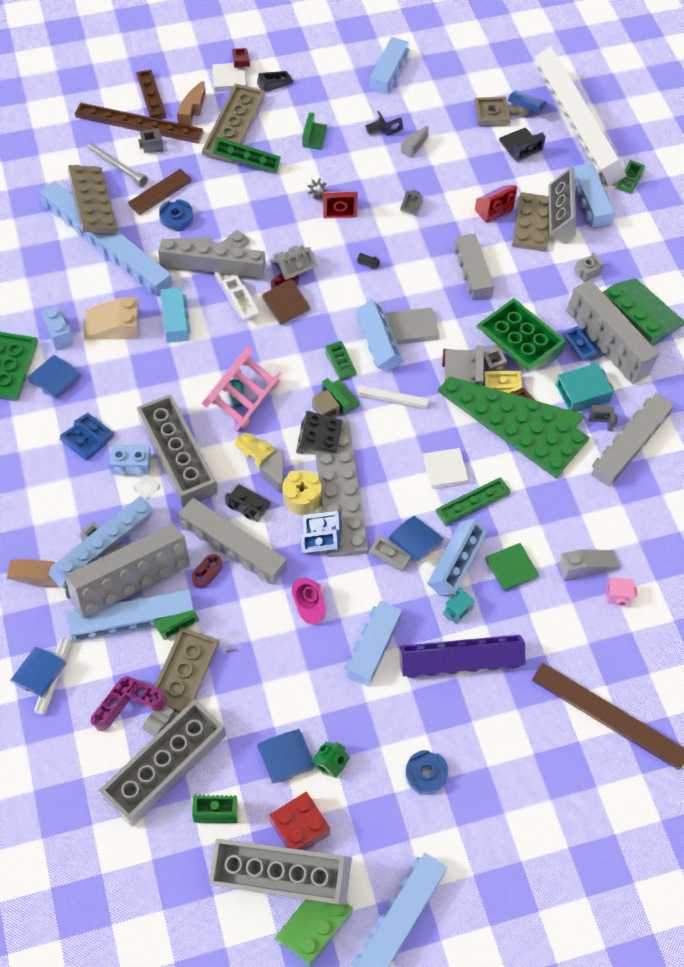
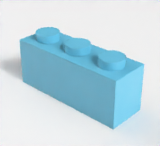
M182 287L161 289L167 343L188 341L187 333H191L190 322L186 323V319H189L188 308H184V305H187L186 294L182 293Z

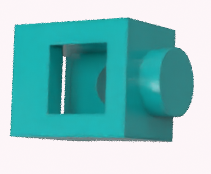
M459 587L456 596L450 597L446 602V609L443 611V615L448 620H452L457 624L473 609L475 600Z

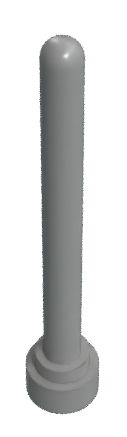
M87 144L89 150L133 178L134 184L140 188L147 184L148 177L145 174L134 172L94 144Z

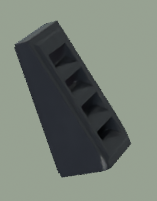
M288 71L259 73L257 78V85L260 90L265 92L293 83V79Z

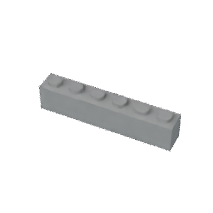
M165 238L161 239L158 249L159 263L162 266L263 278L266 267V251Z
M657 393L652 398L648 397L643 403L642 410L638 409L633 415L632 422L628 421L622 429L623 432L621 434L618 433L614 437L613 444L611 446L608 445L604 449L601 459L597 458L594 461L591 476L610 488L669 417L675 404Z
M192 498L178 513L179 524L187 531L191 530L197 538L202 541L206 540L215 550H221L230 560L239 562L245 570L257 574L263 582H269L273 585L287 569V559L195 498Z

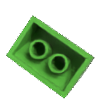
M305 899L274 939L304 965L311 967L353 913V907L348 903L346 905Z

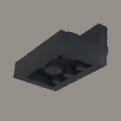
M240 484L234 488L231 494L227 492L225 495L226 505L231 510H237L247 519H253L256 522L261 519L271 505L269 500Z

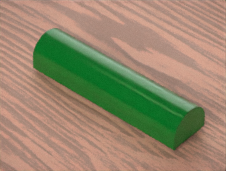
M218 136L213 150L214 154L277 173L281 159L279 155Z

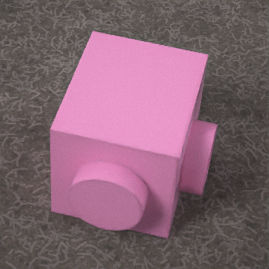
M610 577L606 584V604H617V606L621 607L631 605L633 599L637 597V586H634V579Z

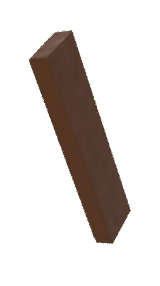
M152 69L136 72L149 117L157 119L166 118Z
M180 168L128 201V205L138 215H141L190 183L191 177Z

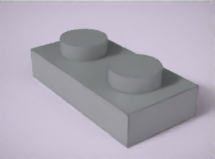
M235 230L218 245L244 248L250 243V240L242 232Z
M380 535L369 549L370 555L401 572L404 571L412 559L408 553Z

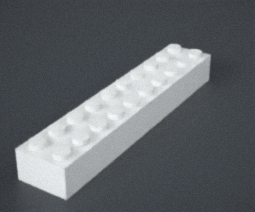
M549 47L536 55L537 63L535 66L540 76L545 81L547 88L552 93L555 102L559 105L561 112L564 114L575 136H577L582 148H584L602 182L606 181L610 187L627 177L619 158L553 48Z

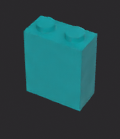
M598 363L559 374L555 384L568 410L575 412L591 408L592 405L610 402L614 393L612 384L608 382L605 371L600 368Z

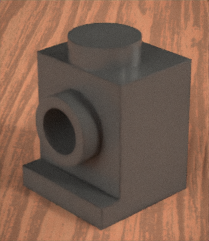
M159 128L140 131L138 144L139 148L144 150V153L157 150L164 152Z

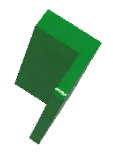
M308 113L302 135V147L322 150L327 124L315 123V113Z
M328 378L322 381L321 391L329 390L340 405L339 412L343 416L360 406L358 399L340 379L333 383Z

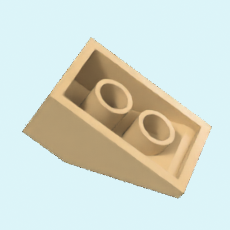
M120 297L87 308L84 340L138 339L140 319L138 297Z

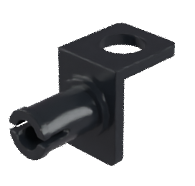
M379 110L377 111L378 120L365 125L368 135L382 129L386 136H389L404 129L401 117L386 123ZM399 123L397 128L391 129L393 124Z

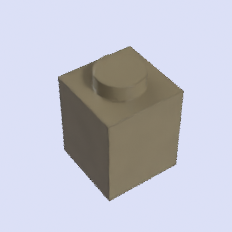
M329 390L319 392L312 397V408L315 413L333 418L339 416L340 405Z

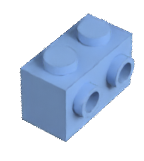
M58 305L40 311L44 326L55 350L73 345L71 339L73 331L70 324L66 325L65 323L67 318L64 311L60 312Z
M111 445L109 460L111 474L118 476L125 474L136 476L150 475V446Z

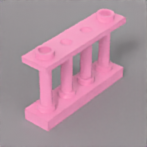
M250 346L243 350L201 403L206 408L211 403L213 405L216 404L235 419L238 424L233 429L234 431H237L240 427L244 429L250 422L248 417L271 388L275 389L281 382L279 380V377L282 375L280 371L272 377L252 360L250 354L253 352V349ZM242 364L250 367L269 383L264 390L241 372L240 367ZM232 377L240 380L259 396L254 403L231 386L232 383L229 381ZM222 390L224 392L227 391L249 409L244 416L240 415L221 399L219 393Z

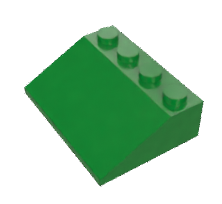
M637 278L615 283L603 291L606 297L652 346L684 325V320Z
M515 298L476 325L481 332L528 372L550 364L562 355L566 340Z

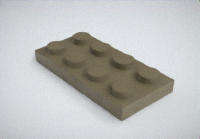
M520 192L512 247L546 252L549 233V197Z
M183 627L180 628L154 685L155 688L161 690L166 696V706L173 709L174 712L180 713L196 698L218 648V639Z

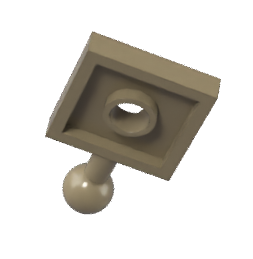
M506 96L475 97L474 99L478 125L510 124V113L527 116L530 112L529 109L521 106L508 107Z

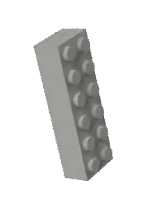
M592 280L574 287L566 308L569 316L578 323L581 329H586L585 332L592 341H597V346L631 384L649 376L659 353Z
M172 394L137 406L138 419L181 506L185 507L192 498L199 501L217 494V481Z
M171 524L65 575L72 605L84 619L190 566L185 535L174 524Z
M194 699L99 789L101 797L133 827L226 736L225 727Z
M216 838L209 885L346 905L352 857Z

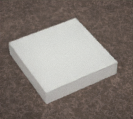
M234 63L212 64L215 92L231 91L235 83L246 86L244 67L234 68Z
M460 448L423 453V461L430 489L468 484V476Z

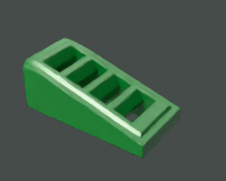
M630 160L625 169L627 177L619 181L616 189L632 194L645 171V165ZM622 184H626V185H628V186H631V188L622 186Z
M341 340L325 346V354L340 380L357 375ZM349 368V370L341 372V370Z
M191 610L153 622L163 640H166L177 634L181 627L187 628L199 621L196 612Z

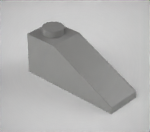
M574 550L562 553L558 562L564 581L620 569V564L614 550Z

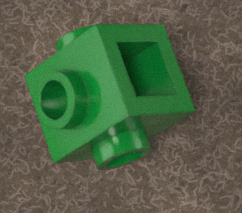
M325 741L311 762L323 775L337 778L339 773L345 768L350 756L345 752L346 748L339 742Z

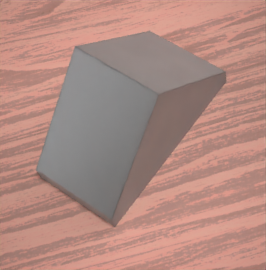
M283 450L276 452L260 466V477L278 493H283Z

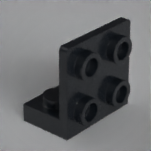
M524 127L500 137L499 142L512 158L518 161L542 151L546 136L543 132L532 135Z
M306 411L301 422L295 453L303 455L305 449H309V447L336 453L342 420Z

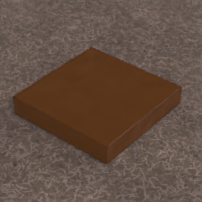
M292 279L263 293L261 296L279 325L309 311L311 308Z

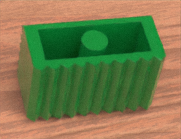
M195 794L192 805L193 822L238 823L237 796L230 795L228 797L227 794L225 796H219L218 794L216 796H210L209 794L207 796L205 794L197 796Z

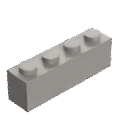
M476 233L456 236L452 248L453 253L457 254L458 267L462 269V279L466 281L467 294H470L472 301L491 298L493 296L494 284Z

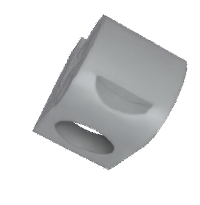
M165 705L161 710L153 711L144 722L142 730L155 737L176 717L174 710Z

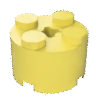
M305 470L288 473L282 487L284 505L294 514H310L321 503V482L318 475Z

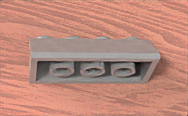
M573 166L548 184L549 236L563 244L576 236Z

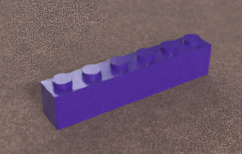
M520 634L399 646L400 670L402 676L408 678H415L418 675L425 674L435 676L438 673L446 672L456 674L459 671L477 672L479 669L497 670L499 667L518 668L520 665H526L525 641Z

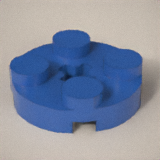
M176 199V202L166 201L159 209L160 223L177 232L182 231L193 220L191 205L181 199Z
M421 750L414 753L406 764V781L420 795L438 792L447 781L448 766L445 759L439 754L432 753L429 750ZM426 767L427 770H432L430 777L421 774L423 772L422 768Z

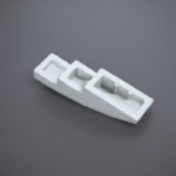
M214 272V276L224 294L242 320L259 315V311L245 285H242L237 275Z

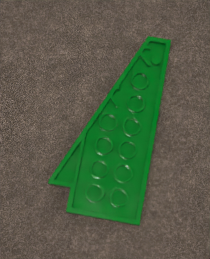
M451 376L445 380L437 391L556 479L590 439V437L576 428L585 416L582 413Z

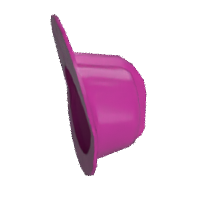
M298 578L294 581L291 590L298 613L306 623L318 624L323 620L326 613L324 589L320 583L310 578Z

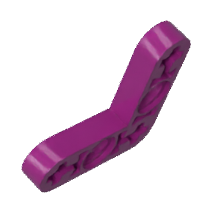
M125 676L116 683L93 713L90 721L96 730L105 731L112 725L130 700L150 710L159 711L166 705L167 698L161 690L130 676ZM146 690L141 697H137L140 691ZM118 700L114 707H110L113 701Z

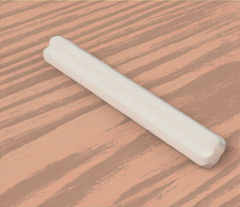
M359 385L357 389L358 396L427 409L429 405V399L363 385Z
M66 637L60 638L55 652L56 656L66 660L72 644L71 639ZM60 674L42 698L39 696L34 708L36 714H46Z

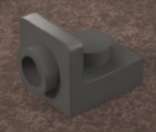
M406 190L400 211L416 216L420 204L423 202V195L416 190Z

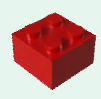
M307 791L269 814L270 823L286 848L307 850L330 835V826Z

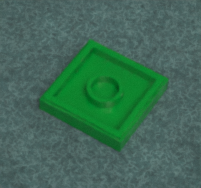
M521 542L490 554L485 558L503 592L539 577L538 571Z

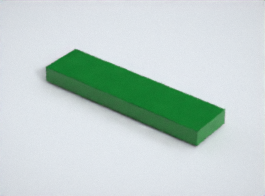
M499 477L436 508L435 512L446 527L510 495L511 490L503 479Z

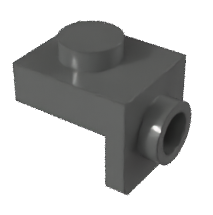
M592 405L589 412V421L606 422L607 431H612L613 426L617 425L618 419L617 414L614 413V407Z

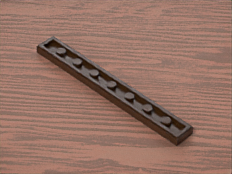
M80 102L75 112V118L136 131L159 128L161 136L199 144L204 133L203 128Z
M542 662L532 678L534 683L678 771L684 764V747Z

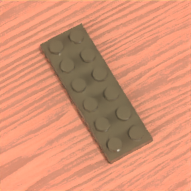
M234 84L202 148V155L231 163L234 162L233 159L213 153L217 136L242 144L265 97L264 90Z
M68 165L67 171L82 232L117 234L118 227L102 167L95 165Z

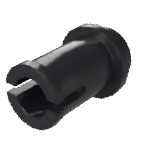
M360 252L357 257V263L369 266L371 269H377L380 259L377 256L372 257Z

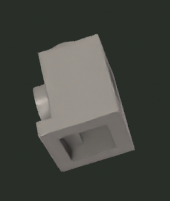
M592 252L590 256L576 261L574 271L576 276L585 282L601 275L604 263L595 252Z
M496 344L484 349V362L488 370L505 371L507 360L501 348Z

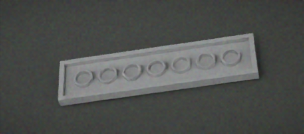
M341 418L342 427L336 453L314 448L318 478L321 482L323 513L341 511L340 548L328 551L329 557L368 553L348 418Z

